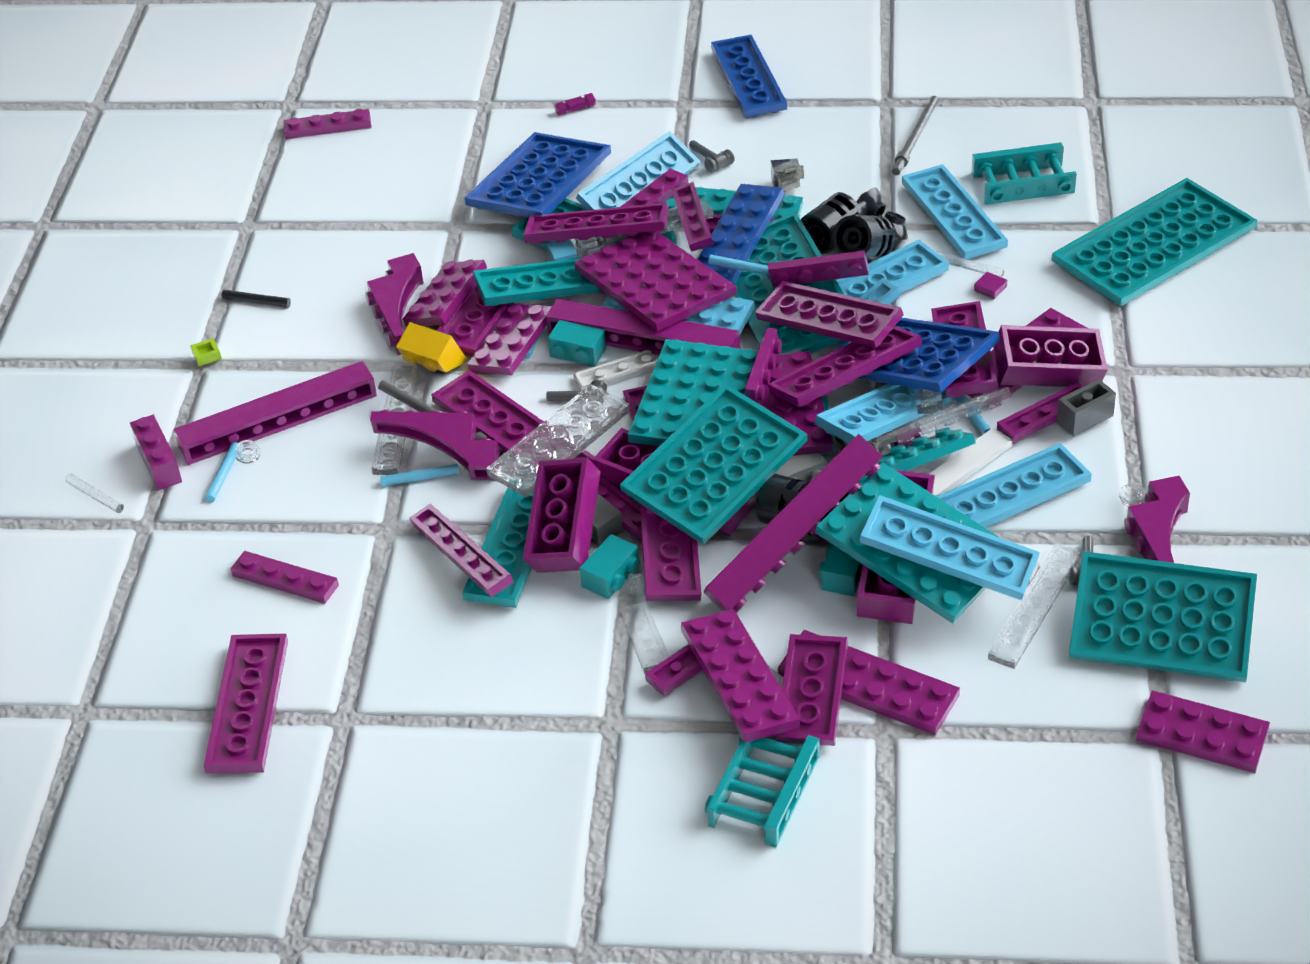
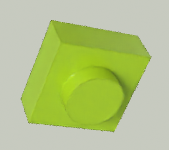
M214 338L190 345L198 367L222 359Z

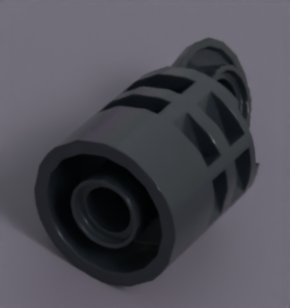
M872 188L862 193L857 201L843 192H836L804 215L801 221L819 252L827 254L835 249L832 235L840 219L850 215L882 216L886 205L882 202L881 194L877 188Z
M886 211L885 216H845L838 221L832 235L833 246L837 254L865 251L867 260H877L889 254L898 239H908L907 229L904 225L906 218L891 211Z
M774 474L762 485L758 493L756 514L759 521L769 524L810 482Z

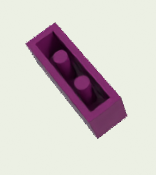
M154 414L129 422L135 444L157 490L159 491L181 483L182 478L177 460Z

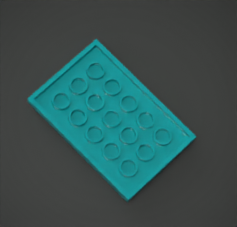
M666 339L629 430L628 442L660 446L724 384L745 395V388L759 351Z
M724 384L620 484L621 491L704 545L808 441L807 433L727 384Z
M882 462L880 464L881 468L870 479L866 477L860 483L862 487L854 494L850 493L817 525L816 534L953 624L986 588L860 543V535L879 495L990 535L999 536Z
M1083 551L1069 658L1246 683L1257 574Z

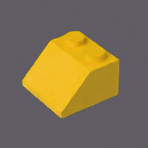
M411 322L396 346L404 361L413 365L415 363L422 364L426 369L433 372L440 370L446 373L464 364L467 360L452 336Z

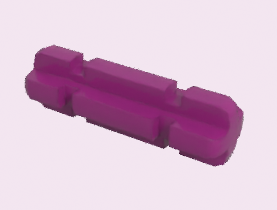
M593 93L585 94L583 98L578 96L565 100V103L563 101L554 104L555 112L560 116L566 114V111L570 113L584 109L586 105L587 107L594 106L596 99Z

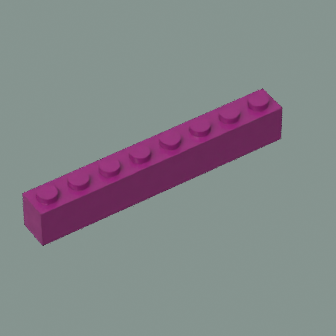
M557 299L545 316L548 335L551 334L558 321L562 320L604 329L606 346L638 352L648 350L654 355H660L666 339L741 349L739 330L681 320L657 332L630 311Z
M362 360L173 429L178 448L187 465L194 464L228 451L233 442L243 446L376 397L374 377Z
M858 434L705 587L703 593L722 611L732 609L736 613L740 611L748 602L745 597L751 591L756 594L767 583L764 578L771 571L776 574L786 564L783 559L790 552L795 555L805 545L802 539L808 533L814 536L816 534V527L828 513H831L847 494H854L862 487L859 482L865 476L870 479L881 468L878 463L883 456Z

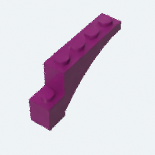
M414 253L387 260L388 270L385 271L386 276L367 281L368 291L365 292L368 305H373L372 310L375 319H379L380 328L383 333H386L390 348L394 347L398 356L401 353L396 346L404 334L402 329L404 311L416 289L424 284L421 265Z
M390 410L371 411L370 422L374 433L407 437L441 450L462 465L470 473L471 480H497L500 455L497 440L488 438L475 440L477 425L474 413L458 411L456 413L441 411L417 412L414 410H407L405 412H392Z
M1180 475L1149 481L1148 493L1145 494V503L1128 506L1124 527L1127 534H1131L1133 537L1135 548L1138 553L1142 554L1144 559L1174 563L1170 538L1180 516L1183 513H1188L1190 492Z

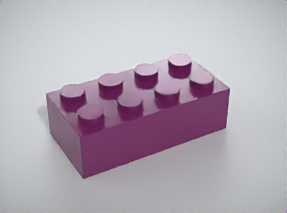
M1001 325L998 331L1000 341L993 346L1000 385L1069 387L1079 382L1081 385L1086 386L1098 379L1103 381L1108 371L1099 329Z
M588 457L539 461L523 557V560L537 573L580 571V567L588 559L601 473Z

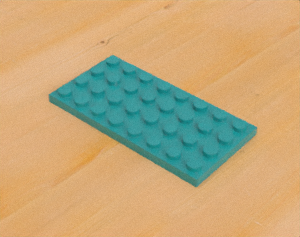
M1185 178L1052 253L1051 261L1119 306H1123L1255 229L1258 220L1189 178Z
M793 212L769 222L747 262L768 266V263L819 257L822 255L798 214ZM747 271L741 272L735 283L737 288L735 298L754 301L755 309L747 323L759 346L762 344L767 328L777 329L778 339L782 341L781 353L777 355L797 351H810L811 354L843 341L757 320L755 311L777 287L772 286L770 276ZM836 279L799 284L845 295Z

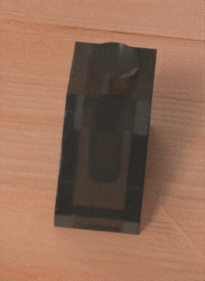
M798 158L770 160L773 187L783 188L784 192L800 187V179H804V167L799 165Z

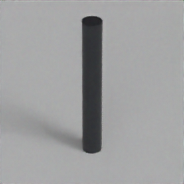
M225 289L221 294L222 299L281 307H290L291 299L286 297Z

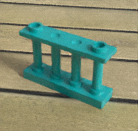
M1062 142L972 154L971 173L973 178L985 177L987 182L984 189L985 205L1075 193L1077 177L1076 171L1064 173L1061 167L1063 165L1064 153ZM1052 168L1054 174L1042 176L1039 169ZM1029 171L1032 177L1019 179L1016 172ZM1007 174L1009 180L997 182L994 175Z
M808 735L804 745H799L797 748L766 738L744 743L740 736L739 746L714 795H709L707 798L705 813H708V826L714 828L721 814L761 826V829L765 831V844L777 847L820 758L819 738ZM754 748L792 758L795 763L792 768L788 767L786 770L749 758ZM743 770L784 781V786L782 790L774 792L738 780ZM732 792L772 803L773 809L771 813L767 812L764 815L728 804L727 801Z

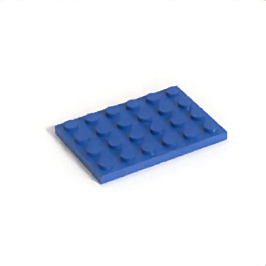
M534 132L464 197L465 205L497 213L512 214L517 217L529 218L533 215L550 214L611 154V147L607 144Z
M901 318L895 326L921 336L922 346L914 349L910 354L902 355L894 359L892 363L882 365L874 369L872 373L858 378L873 382L879 381L892 385L908 386L913 389L942 392L1000 341L999 332ZM845 341V342H843L839 347H837L835 350H837V349H839V348H841V347H843V346H845V345H847V344H849V343H851V342Z

